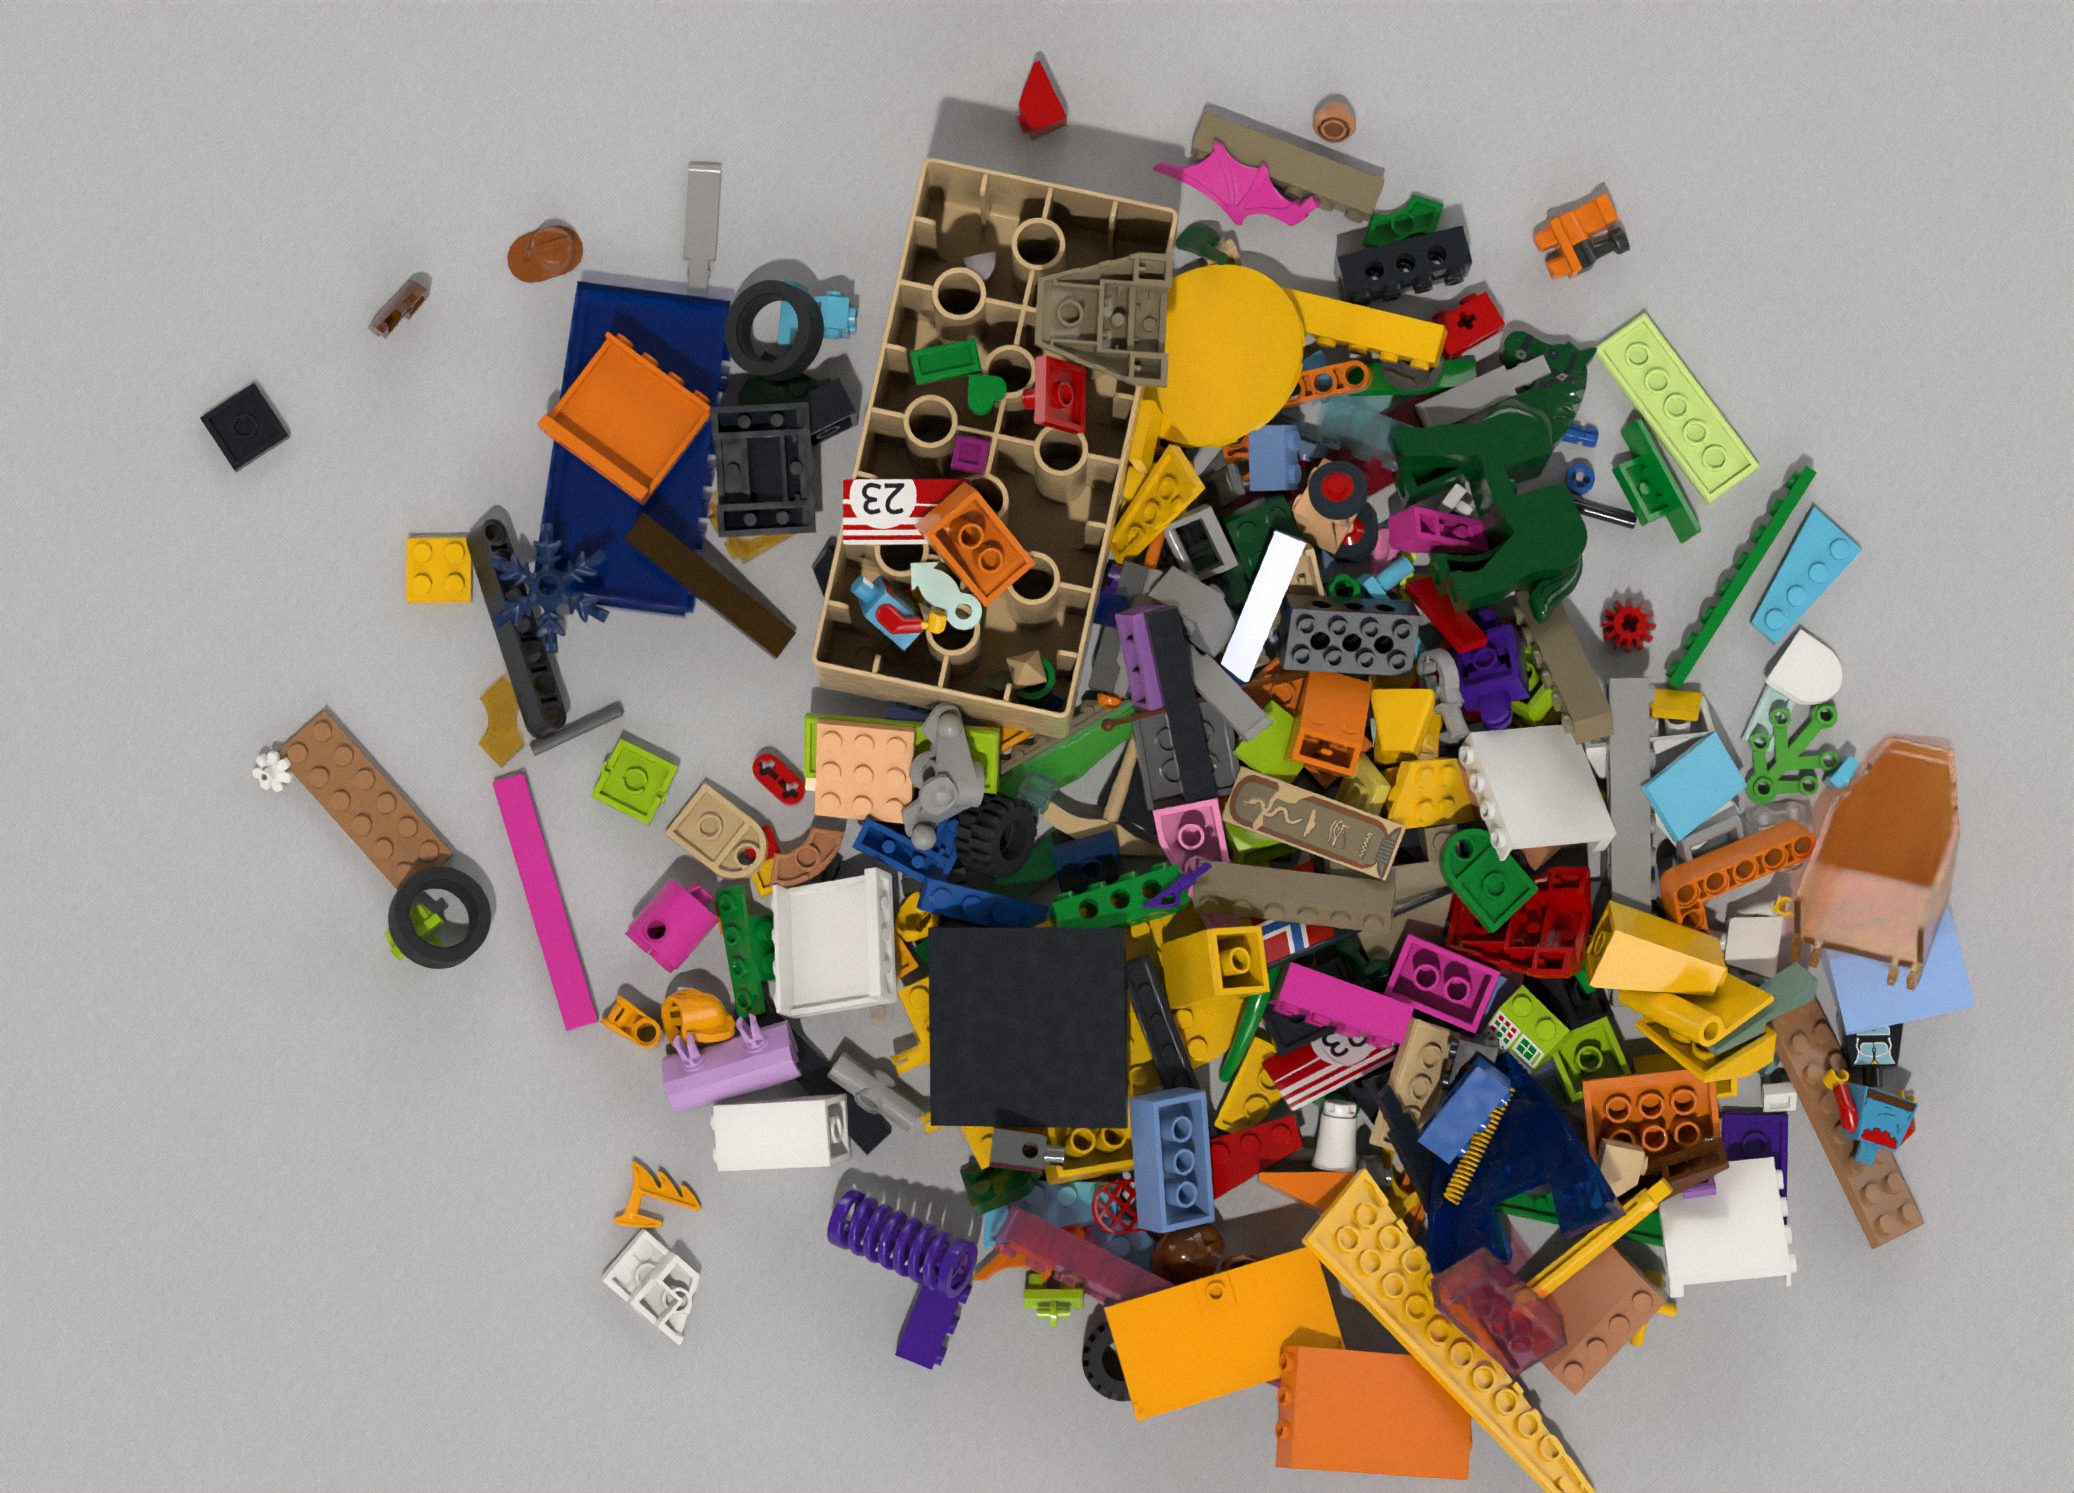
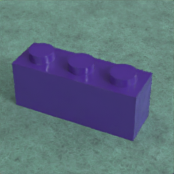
M958 1273L951 1281V1286L958 1282L962 1274ZM923 1283L895 1355L933 1370L935 1364L941 1366L948 1349L942 1346L947 1333L954 1334L960 1319L959 1316L955 1315L959 1302L966 1304L973 1286L967 1284L958 1296L948 1298L940 1294V1290H930Z

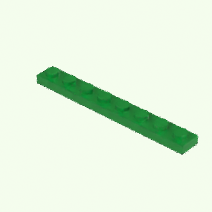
M1805 466L1801 473L1793 472L1785 485L1789 489L1784 500L1779 497L1776 499L1767 513L1772 516V519L1766 527L1760 524L1751 538V541L1756 543L1751 552L1748 554L1743 551L1735 563L1734 568L1738 570L1733 580L1726 578L1716 593L1721 597L1716 607L1709 605L1699 621L1704 623L1702 629L1698 634L1692 631L1682 647L1687 650L1681 661L1675 658L1665 673L1666 676L1670 677L1665 685L1671 690L1680 689L1817 474L1816 471Z

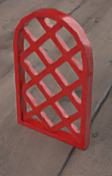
M1135 1178L1115 1180L1102 1185L1095 1192L1092 1199L1091 1212L1095 1222L1103 1231L1117 1235L1147 1231L1140 1228L1132 1229L1138 1217L1137 1213L1128 1206L1133 1198L1136 1199L1135 1187L1133 1190L1130 1189L1125 1183L1135 1182ZM1117 1185L1113 1193L1107 1189L1109 1186ZM1121 1188L1130 1194L1125 1203L1116 1197ZM1102 1192L1110 1197L1105 1206L1098 1202ZM1113 1200L1122 1207L1117 1216L1108 1210ZM1097 1207L1101 1209V1212L1099 1214L1097 1211ZM1125 1210L1134 1217L1129 1226L1120 1220ZM1104 1214L1113 1219L1110 1227H1107L1101 1221ZM1116 1224H1119L1125 1230L1119 1231L1113 1229L1115 1228Z

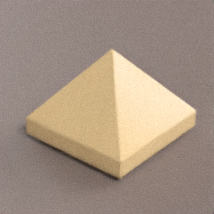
M1039 650L1006 658L1015 690L1047 682Z

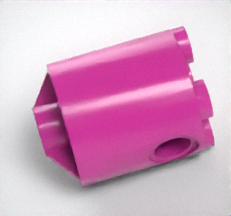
M670 878L627 927L628 930L625 935L645 953L650 951L649 955L671 974L674 969L677 970L720 920L706 908L713 897L705 889L693 881L685 890Z

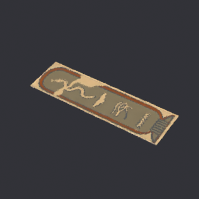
M1243 766L1240 768L1221 817L1223 821L1384 881L1387 879L1406 826Z

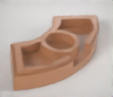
M812 826L808 838L800 847L788 853L774 854L769 885L771 887L773 885L782 887L795 886L819 875L836 857L843 842L845 832Z

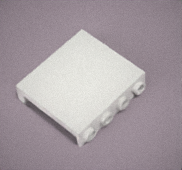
M1562 725L1470 732L1459 748V760L1465 767L1470 789L1475 793L1480 807L1481 818L1486 822L1491 844L1496 849L1500 861H1505L1513 849L1589 842L1592 852L1604 851L1617 834L1582 744L1576 745L1571 733L1566 734Z
M874 867L864 869L865 875L788 889L779 885H773L771 909L774 915L772 940L775 947L773 972L776 979L774 1004L777 1013L794 1019L897 1002L891 873Z
M1774 1157L1728 1161L1730 1168L1714 1175L1716 1195L1683 1199L1681 1192L1659 1203L1658 1210L1671 1298L1684 1297L1683 1285L1784 1275L1786 1287L1791 1286V1273L1797 1272L1795 1252H1788L1787 1245L1792 1244V1232L1790 1224L1784 1225L1783 1217H1788L1786 1197H1780L1779 1190L1784 1189L1782 1170L1775 1169Z

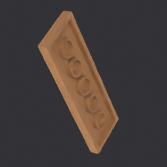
M325 711L321 712L277 751L280 754V760L285 757L289 759L291 766L288 769L397 890L417 872L430 867H441L454 856Z

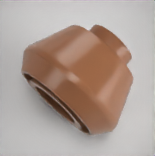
M1331 101L1324 104L1314 116L1312 127L1321 139L1331 143H1338L1349 139L1354 134L1356 121L1346 104L1339 101Z

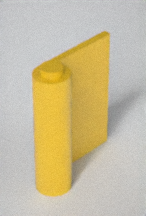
M1727 973L1723 985L1717 986L1713 996L1619 989L1618 993L1619 1001L1622 1005L1704 1047L1716 1044L1774 1001L1772 994Z

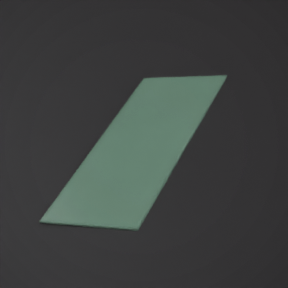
M1002 669L977 683L1002 691L1006 689V685L1009 683V672Z

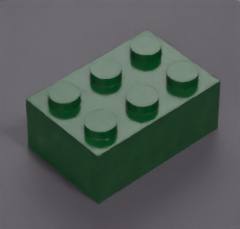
M1278 491L1218 518L1249 591L1252 588L1275 529L1302 539L1286 499Z

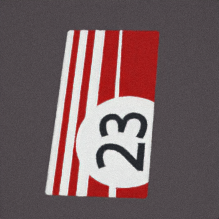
M1332 1032L1321 1038L1326 1053L1340 1063L1360 1066H1344L1332 1061L1323 1052L1319 1039L1283 1057H1278V1054L1262 1061L1261 1064L1290 1109L1295 1111L1395 1060L1398 1050L1394 1045L1391 1046V1049L1384 1047V1050L1365 1044L1366 1038L1361 1036L1360 1038L1353 1037V1039L1343 1036L1342 1039L1346 1045L1356 1048L1348 1049L1340 1043L1339 1034Z

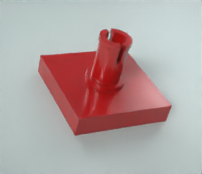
M1047 355L1036 357L1035 389H1025L1022 393L1023 406L1029 410L1035 409L1034 423L1071 434L1085 433L1086 367Z

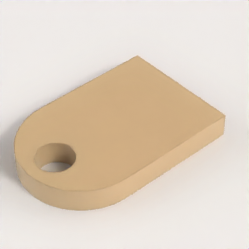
M706 783L701 786L664 833L716 875L726 880L739 881L755 875L762 868L768 856L767 836L759 824ZM745 849H753L756 852V859L750 865H742L739 861L740 854Z

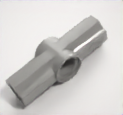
M845 1052L839 1056L827 1074L829 1079L853 1094L855 1102L863 1110L872 1114L880 1113L906 1132L911 1129L924 1109L923 1106L898 1090L895 1081L888 1074L879 1070H869Z

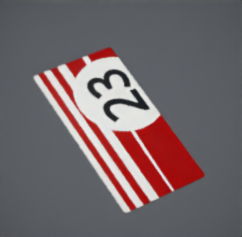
M843 480V544H928L914 525L965 482L970 485V480Z

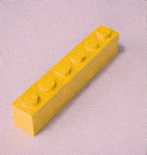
M1281 287L1291 299L1303 324L1305 337L1317 339L1316 344L1335 349L1336 344L1348 347V352L1361 356H1366L1367 352L1379 354L1378 359L1389 363L1397 364L1398 359L1409 361L1410 367L1423 371H1428L1429 367L1438 368L1448 333L1444 325Z

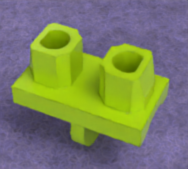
M419 904L410 911V918L418 926L415 931L424 941L446 924L437 913L433 914L422 904ZM388 929L384 935L392 947L390 949L391 953L400 961L405 955L395 945ZM437 934L427 941V943L438 946L443 942Z
M1040 1274L1029 1275L1027 1289H1023L1024 1309H1037V1318H1050V1328H1057V1318H1070V1309H1083V1289H1080L1077 1274L1060 1275V1289H1047V1280L1045 1283L1042 1282V1275Z

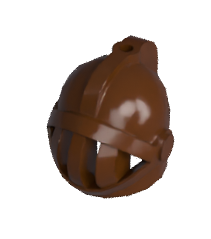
M1209 1223L1163 1233L1150 1256V1269L1158 1278L1175 1286L1213 1275L1224 1253L1225 1243L1217 1229Z

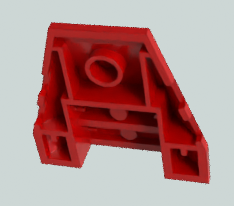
M1553 867L1547 869V874L1531 877L1530 879L1539 890L1494 933H1488L1456 895L1445 943L1446 949L1535 978L1572 977L1582 969L1592 919L1589 867Z

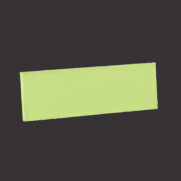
M1646 313L1596 347L1597 352L1595 356L1706 505H1709L1760 468L1758 462Z

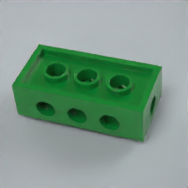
M1163 862L1149 868L1150 871L1144 875L1138 876L1137 871L1119 876L1118 881L1108 886L1106 881L1087 886V890L1079 895H1075L1074 891L1055 896L1056 900L1053 901L1048 910L1052 927L1129 928L1184 911L1190 902L1187 890L1181 892V902L1175 908H1143L1141 906L1151 900L1143 895L1142 889H1149L1156 896L1182 876L1178 864L1169 866L1168 862ZM1167 896L1163 898L1162 902L1160 903H1172L1174 901V896ZM1116 898L1121 900L1124 908H1115L1111 904L1110 899ZM1079 909H1089L1093 914V918H1084L1080 914Z

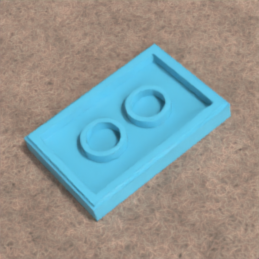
M1715 731L1707 733L1641 786L1671 839L1675 842L1682 840L1746 788L1747 784Z

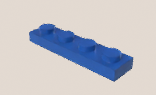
M925 876L917 908L922 911L990 927H1035L1045 922L1049 909L1044 904Z

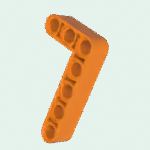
M1357 360L1303 371L1298 380L1301 386L1300 395L1294 399H1288L1282 409L1362 392L1371 385L1373 380L1372 372L1364 363ZM1355 368L1363 369V381L1357 385L1350 384L1348 380L1350 371ZM1323 375H1330L1333 380L1332 387L1326 392H1320L1317 388L1318 379ZM1248 433L1244 436L1241 443L1237 445L1231 443L1222 446L1228 474L1233 479L1242 483L1250 482L1249 473L1245 476H1239L1236 472V465L1242 459L1249 460Z
M1790 819L1665 871L1660 879V891L1666 920L1710 935L1703 904L1704 901L1809 858L1816 851L1818 843L1816 837L1799 821Z

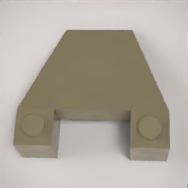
M1457 824L1418 828L1422 861L1393 865L1386 879L1389 882H1396L1395 910L1449 887L1440 871L1439 856L1445 841L1451 835L1458 832ZM1458 841L1455 846V852L1457 856L1461 858L1460 845ZM1324 858L1325 872L1328 875L1384 881ZM1452 893L1394 917L1390 934L1361 931L1355 934L1371 967L1396 964L1408 934L1416 935L1440 945Z

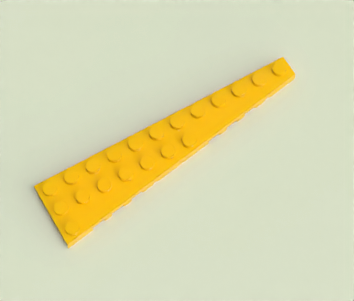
M1366 1168L1360 1169L1301 1241L1545 1493H1596L1572 1458L1566 1454L1564 1447L1557 1437L1551 1435L1541 1421L1543 1418L1537 1409L1529 1405L1522 1395L1524 1391L1518 1382H1513L1503 1368L1505 1364L1457 1296L1451 1292L1439 1272H1435L1425 1258L1427 1254L1420 1245H1416L1407 1233L1408 1227L1401 1218L1397 1219L1388 1206V1199Z

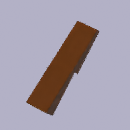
M1722 1137L1660 1157V1166L1646 1170L1644 1176L1640 1175L1636 1186L1605 1205L1607 1214L1610 1216L1644 1188L1649 1189L1663 1177L1674 1190L1659 1203L1730 1168Z

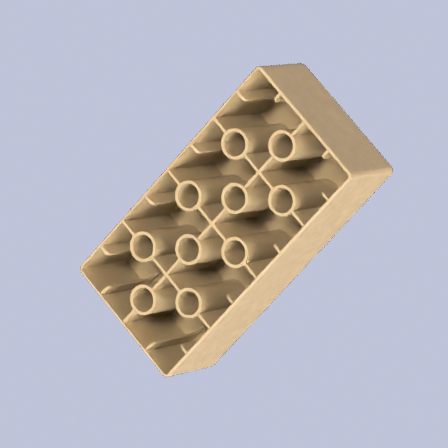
M928 158L923 162L851 479H969L970 486L979 492L1036 564L987 607L981 604V619L972 629L958 630L946 621L945 629L940 634L931 633L924 629L910 656L901 653L896 648H892L893 653L903 658L900 664L892 663L881 655L876 654L872 672L853 669L849 662L851 648L860 641L874 643L880 632L875 625L865 618L858 601L859 597L850 591L852 584L858 577L863 575L873 583L877 577L883 576L898 588L910 586L912 590L911 563L939 562L935 569L949 575L955 581L961 593L974 595L929 544L844 545L842 517L811 654L817 679L822 687L896 704L898 702L906 703L928 711H932L941 703L949 702L958 707L961 718L1062 739L1069 735L1145 386L1128 384L1035 346L1037 281L1039 277L1075 268H1083L1107 260L1111 261L1127 257L1138 252L1172 254L1174 258L1178 214L1174 209L937 158ZM995 251L996 263L994 271L985 284L977 273L964 268V257ZM975 338L982 373L972 375H989L1002 378L1007 386L1006 397L999 403H994L992 410L986 415H976L970 410L968 405L969 375L917 386L910 351ZM1047 355L1086 367L1085 433L1071 434L1034 423L1035 409L1029 410L1023 406V391L1029 388L1035 389L1036 357ZM957 435L990 441L984 476L951 469L950 466ZM922 603L927 607L931 608L932 610L945 612L944 610L934 607L930 603ZM961 604L956 608L955 613L960 619H968L972 614V609L966 604ZM1039 650L1040 656L1048 660L1055 671V683L1052 693L1063 699L1064 702L1057 712L1025 706L1019 703L1016 693L1013 691L1012 683H1007L1006 689L998 691L977 682L1002 669L1010 672L1006 658Z

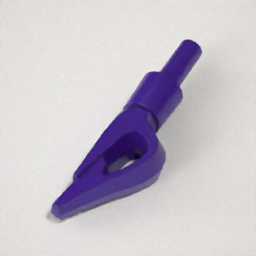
M1206 861L1191 873L1189 871L1185 872L1173 884L1153 897L1150 902L1141 906L1143 908L1166 909L1177 907L1181 902V892L1196 883L1195 879L1211 869V865ZM1170 895L1174 896L1172 903H1160L1163 898Z

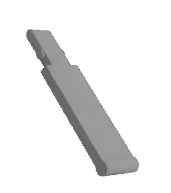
M689 163L683 259L689 260V269H687V298L707 299L708 278H710L709 261H716L721 165Z
M1544 355L1526 363H1519L1516 365L1517 367L1508 371L1505 365L1418 403L1414 407L1423 427L1455 424L1504 400L1517 396L1518 394L1515 389L1524 385L1528 386L1533 381L1551 373Z
M1184 638L1194 688L1246 743L1273 724L1271 718L1264 713L1208 653L1201 656L1196 651L1195 646Z

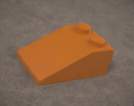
M965 482L914 525L932 549L984 607H987L1036 564L979 492Z
M1357 1172L1258 1173L1257 1183L1323 1215Z

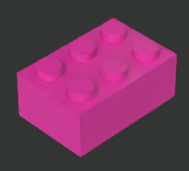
M1408 934L1383 995L1415 1006L1414 1008L1470 1032L1477 1033L1502 971L1416 935Z

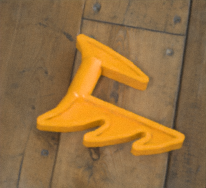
M632 1162L634 1180L624 1213L614 1218L613 1222L623 1226L638 1228L661 1227L663 1225L661 1221L638 1214L644 1195L699 1211L701 1207L686 1186L682 1185L680 1187L683 1197H680L668 1177L663 1172L658 1171L657 1175L661 1183V1188H658L648 1171L636 1162Z

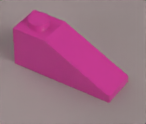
M1416 506L1388 517L1390 546L1392 549L1412 553H1485L1489 551L1487 532L1479 519Z

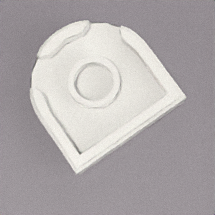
M1800 629L1765 682L1798 704L1815 705L1829 701L1836 694L1842 683L1843 672L1837 656L1828 647Z

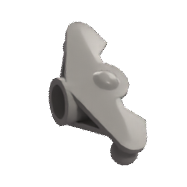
M949 702L937 705L920 727L922 732L931 741L930 751L919 754L909 767L910 779L913 785L920 789L919 797L901 810L907 836L911 839L913 846L922 851L929 850L936 843V833L934 830L940 822L969 807H979L984 795L985 776L983 765L980 762H972L961 713L955 704Z

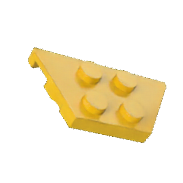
M1442 757L1401 761L1396 775V784L1388 798V801L1393 802L1387 820L1406 826V829L1475 821V815L1456 758Z

